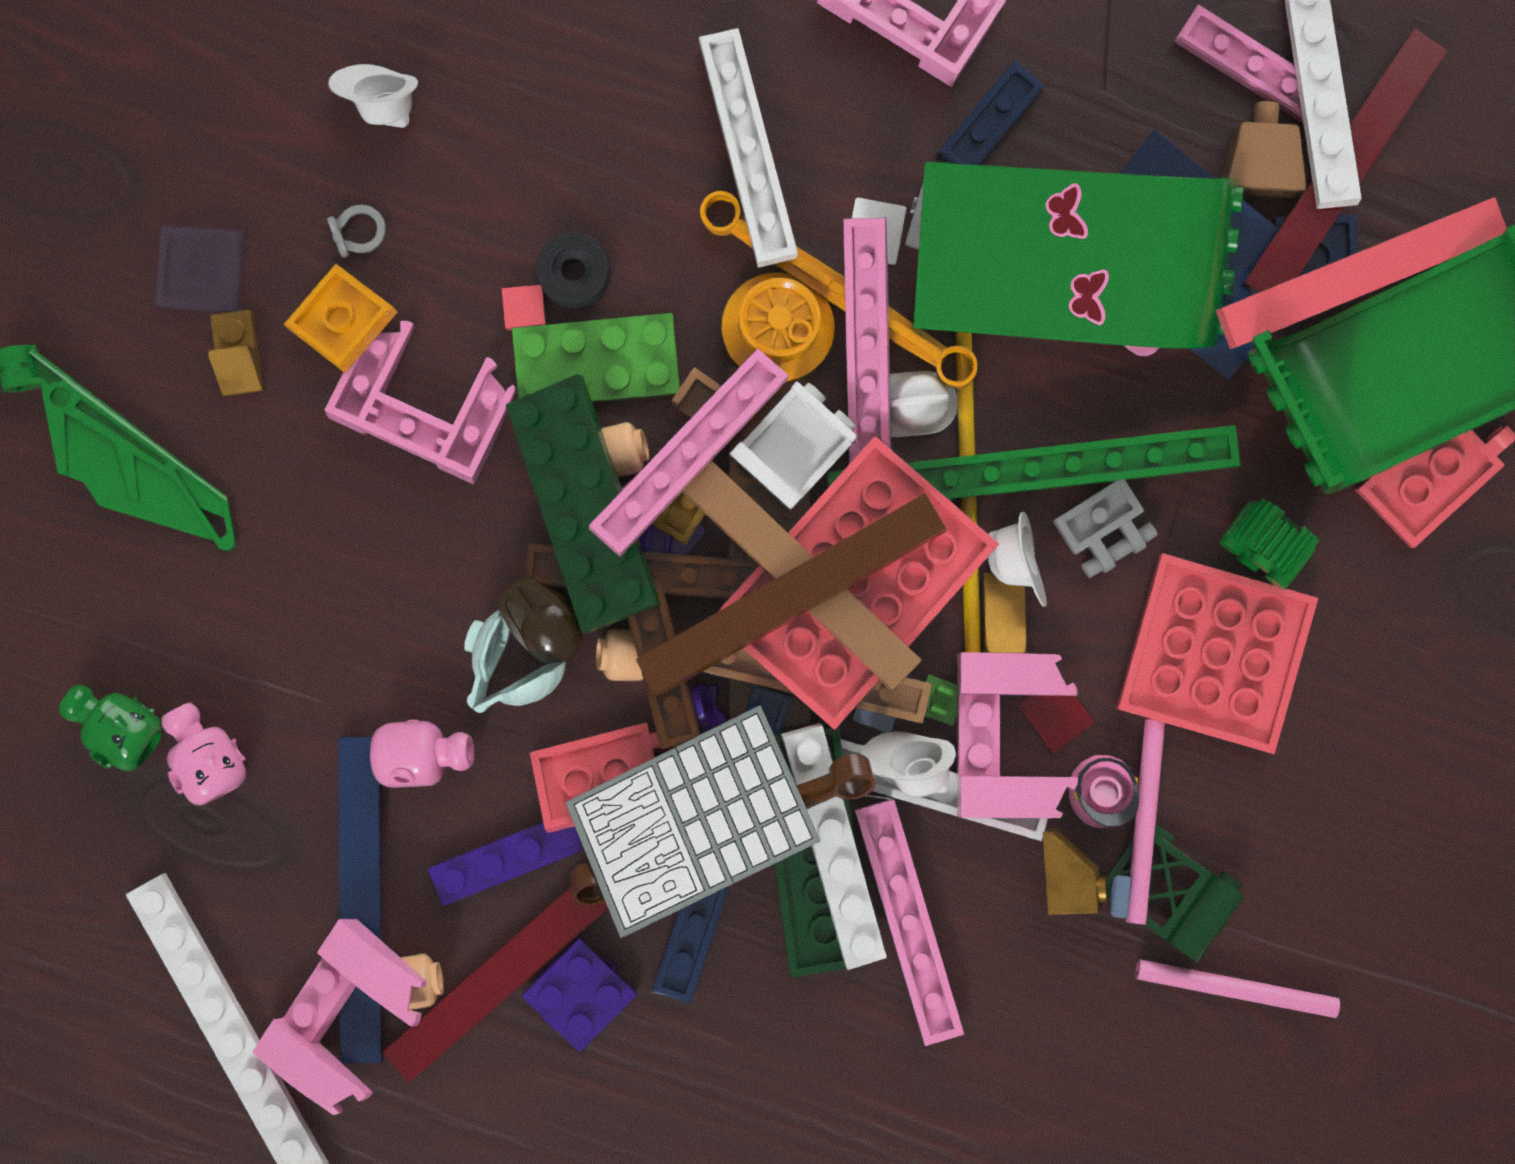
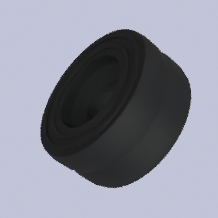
M568 232L555 236L545 244L538 256L536 266L538 281L546 295L563 307L583 308L599 300L608 288L611 278L609 259L603 247L586 234ZM574 259L581 261L585 265L584 276L578 281L565 279L562 273L565 263Z

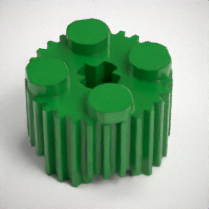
M1264 498L1260 502L1253 500L1245 505L1224 533L1219 543L1225 549L1237 555L1238 557L1235 560L1248 571L1255 574L1258 569L1263 570L1267 573L1265 575L1267 580L1278 588L1285 590L1316 550L1315 547L1320 540L1305 526L1300 530L1293 521L1283 515L1285 511L1277 505H1273Z

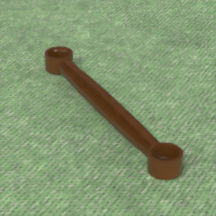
M851 754L835 760L829 767V774L796 786L806 809H809L836 796L841 799L863 797L874 789L876 782L869 759L864 755ZM590 862L575 867L569 875L573 900L581 905H596L605 902Z

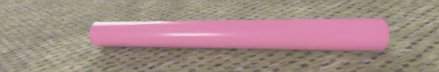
M1145 719L1138 786L1139 805L1135 817L1128 917L1125 921L1127 923L1146 925L1165 731L1164 722L1152 719Z
M1139 959L1136 965L1135 978L1138 980L1336 1018L1340 1010V1000L1336 997Z

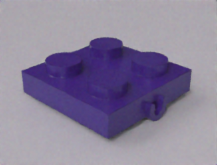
M579 935L522 993V998L543 1017L542 1021L544 1023L547 1022L553 1031L557 1030L580 1053L637 996V991L615 970L617 966L608 956L602 958Z

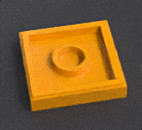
M335 264L284 325L342 372L346 373L397 314V311L359 280Z

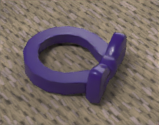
M701 682L692 686L691 696L697 721L701 729L707 732L725 723L727 717L718 708L716 701L719 695V686L716 684L704 685ZM703 701L705 702L707 714L704 709Z

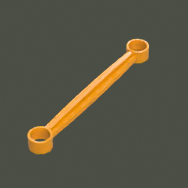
M716 191L709 194L703 200L700 208L701 218L705 227L715 235L725 236L733 234L753 249L745 216L742 214L738 200L732 194L725 191ZM724 200L729 203L731 202L735 207L733 222L725 227L713 226L707 218L708 208L716 201ZM797 246V259L774 264L846 312L845 277ZM888 306L889 340L935 366L938 379L946 387L960 389L973 381L977 372V359L971 350L963 346L945 347L922 329L913 328L914 324ZM952 353L964 354L971 364L970 375L961 381L947 379L942 373L943 359L947 355Z

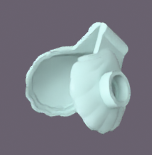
M499 610L487 618L485 623L475 620L470 626L465 640V651L472 653V668L475 675L472 693L467 697V703L478 713L486 711L498 701L508 705L521 706L543 699L561 682L566 668V659L561 662L546 664L514 684L486 697L489 680L505 650L510 630Z

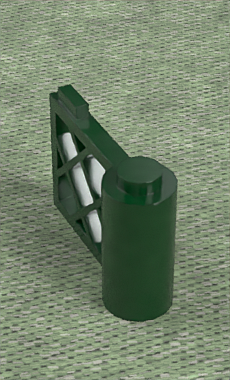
M1156 824L1154 843L1160 848L1162 863L1152 865L1151 870L1164 869L1168 892L1151 894L1148 900L1169 897L1172 914L1161 927L1149 919L1147 913L1145 926L1199 963L1245 898L1239 892L1243 885L1224 871L1217 877L1171 845L1175 837ZM1133 840L1106 877L1109 900L1112 876L1114 874H1130V869L1123 870V868L1132 857ZM1166 851L1179 861L1167 862ZM1186 865L1199 874L1190 888L1173 891L1169 867ZM1185 894L1176 906L1174 896Z

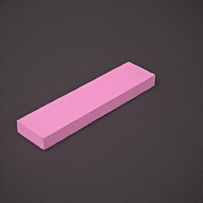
M1198 4L1174 42L1265 100L1279 103V109L1303 123L1295 65Z

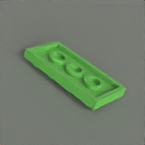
M673 313L512 328L518 399L576 374L584 377L592 403L672 396L680 388Z

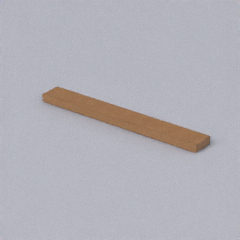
M713 461L682 491L773 579L813 558L810 553ZM847 589L808 611L891 691L922 661Z

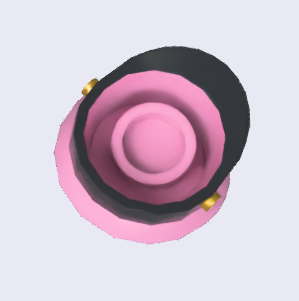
M1094 755L1082 761L1073 771L1071 777H1078V784L1075 790L1069 788V800L1073 811L1084 823L1096 828L1120 827L1131 821L1135 816L1139 805V781L1137 776L1133 775L1131 769L1122 760L1110 755Z

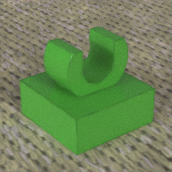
M927 674L924 682L931 683L932 686L925 716L953 726L957 716V684Z

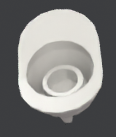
M369 64L348 66L336 71L330 77L328 84L331 91L353 101L366 123L373 125L384 124L401 128L409 124L412 92L418 86V80L415 77Z
M914 371L890 374L891 437L930 435L941 432L952 423L958 409L956 390L946 387L938 379L936 372Z
M1021 512L1019 523L988 534L999 543L996 549L988 556V562L993 574L1003 583L1033 587L1040 604L1045 607L1047 606V600L1035 559L1031 525L1026 513Z
M894 731L872 738L864 745L861 755L869 759L874 774L893 779L899 789L906 795L924 797L935 792L945 793L948 791L949 767L954 762L956 752L954 746L946 740Z

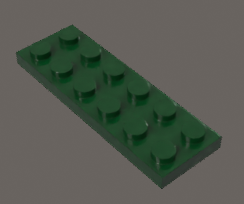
M579 374L573 375L506 404L581 632L591 633L661 605L639 538L619 557L589 530V525L618 496L622 488L608 452L584 377Z
M822 725L832 762H834L838 758L843 757L839 726L834 730L829 725ZM794 730L773 733L789 770L790 767L781 734ZM843 799L853 834L849 799ZM810 846L773 864L787 967L791 978L846 968L813 849Z

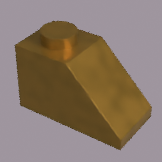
M1057 828L1046 829L1043 832L1048 915L1098 913L1102 908V902H1108L1107 878L1100 877L1099 866Z

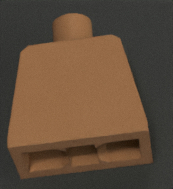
M1261 101L1255 103L1254 122H1242L1233 131L1222 177L1237 178V187H1244V196L1295 199L1306 190L1300 129L1297 125L1278 124L1279 103Z

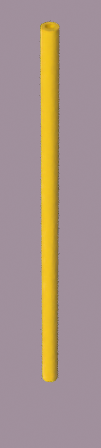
M955 332L956 346H963L972 351V333ZM956 353L957 381L964 380L971 372L969 360L961 353ZM972 381L966 387L957 389L959 457L975 455ZM977 498L960 499L961 511L977 524ZM978 568L963 585L965 652L981 653Z

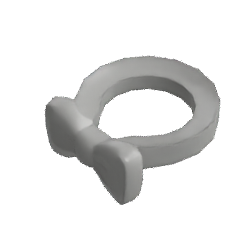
M363 204L351 206L337 220L334 216L327 218L333 233V240L336 242L342 258H347L350 255V251L360 254L370 253L379 248L385 239V221L380 213L371 206ZM357 214L369 215L377 224L375 237L365 244L345 241L342 236V230L347 222Z

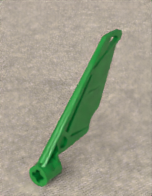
M14 345L0 348L2 392H22L40 387L42 389L51 442L59 474L84 482L97 504L101 507L213 540L217 547L224 551H232L236 547L230 505L226 495L38 352L37 345ZM203 510L224 517L227 534L220 538Z

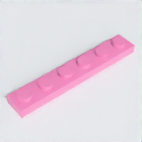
M887 217L843 219L848 418L856 425L853 432L858 436L856 441L849 447V464L874 436L891 449Z
M757 349L589 525V530L621 557L787 381L788 375Z
M891 798L855 809L923 1042L927 1046L964 1035L895 800Z

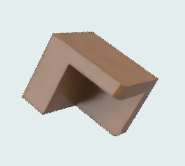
M694 367L672 398V405L692 418L721 388V385Z

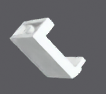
M796 381L791 390L763 421L730 453L734 461L790 512L858 437L853 432L856 425L840 410L835 414L828 410L822 404L826 400L824 395L809 382L803 387Z

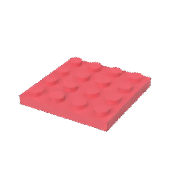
M1164 553L1159 554L1115 709L1275 754L1318 598L1289 589L1282 590L1275 585Z

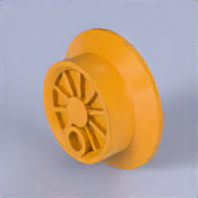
M767 273L746 281L732 294L726 304L722 317V337L726 350L733 361L741 367L759 349L788 375L786 382L797 380L814 371L826 358L834 338V317L828 301L788 273Z

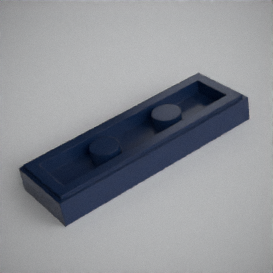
M1014 60L942 146L937 156L949 163L981 165L1046 85Z

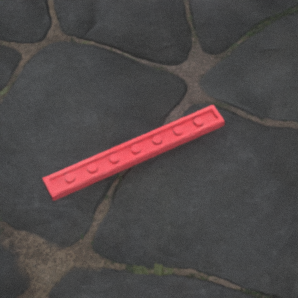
M1495 197L1217 309L1216 313L1229 348L1239 347L1251 342L1254 336L1267 330L1273 333L1428 269L1502 235L1506 226Z

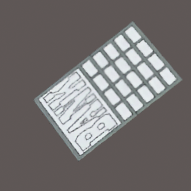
M761 705L565 802L620 938L821 841Z

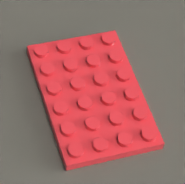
M874 436L788 534L814 557L926 493L945 525L947 532L847 589L909 647L996 549L999 543ZM759 565L720 610L774 579ZM808 611L743 648L834 730L879 681L864 664Z

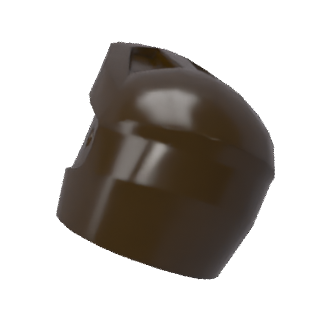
M526 576L511 584L497 600V607L511 634L537 660L545 663L561 662L568 658L578 647L583 633L581 632L570 596L567 593L545 586L534 577Z

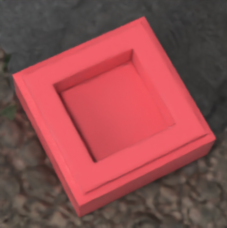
M541 285L502 288L506 330L547 325L544 291Z

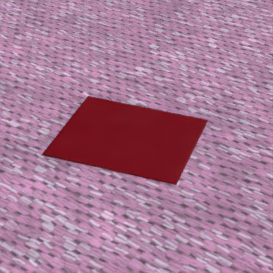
M1030 695L1017 705L1053 754L1095 723L1076 696Z

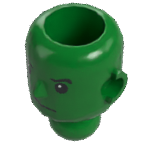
M75 685L66 693L58 708L60 715L64 719L82 724L80 731L82 744L91 751L89 756L96 763L107 769L111 765L127 772L138 769L152 754L163 734L162 722L153 714L154 709H149L142 705L137 697L130 699L121 693L108 694L101 700L95 698L93 691L87 686Z

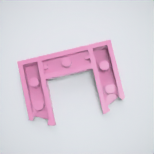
M817 0V3L850 24L855 18L919 58L921 61L918 67L953 87L1007 0H958L945 21H942L910 0Z
M400 321V332L380 333L346 373L343 372L324 411L328 418L364 435L366 433L371 434L436 464L439 469L475 484L508 412L506 404L512 402L516 388L514 385H511L507 391L503 389L491 374L497 368V364L491 358L486 357L453 425L386 395L385 392L414 329V323Z
M970 652L957 654V817L1061 818L1063 813L1056 810L1067 787L1075 790L1078 784V777L1000 776V695L1077 696L1075 684L1071 683L1066 686L1055 664L1062 660L1060 655Z
M339 919L317 952L322 957L321 961L283 1018L273 1019L252 1051L277 1075L333 1115L343 1112L338 1102L354 1095L359 1102L369 1098L373 1093L320 1043L355 987L357 986L377 1003L412 1027L417 1026L421 1019V1013L409 1009L412 987H426L427 983L424 978L358 919Z

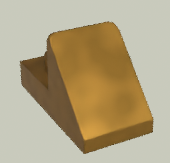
M244 310L210 315L214 350H208V356L222 396L264 391L254 312Z

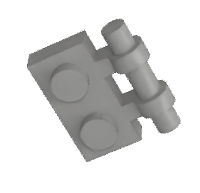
M1125 480L1113 482L1053 520V523L1074 555L1087 547L1091 551L1093 558L1081 565L1082 570L1089 579L1101 571L1107 573L1116 567L1115 562L1131 552L1139 553L1147 547L1146 543L1158 536L1157 531L1150 522L1139 529L1133 524L1131 519L1144 512V509ZM1119 528L1124 538L1106 549L1100 539Z

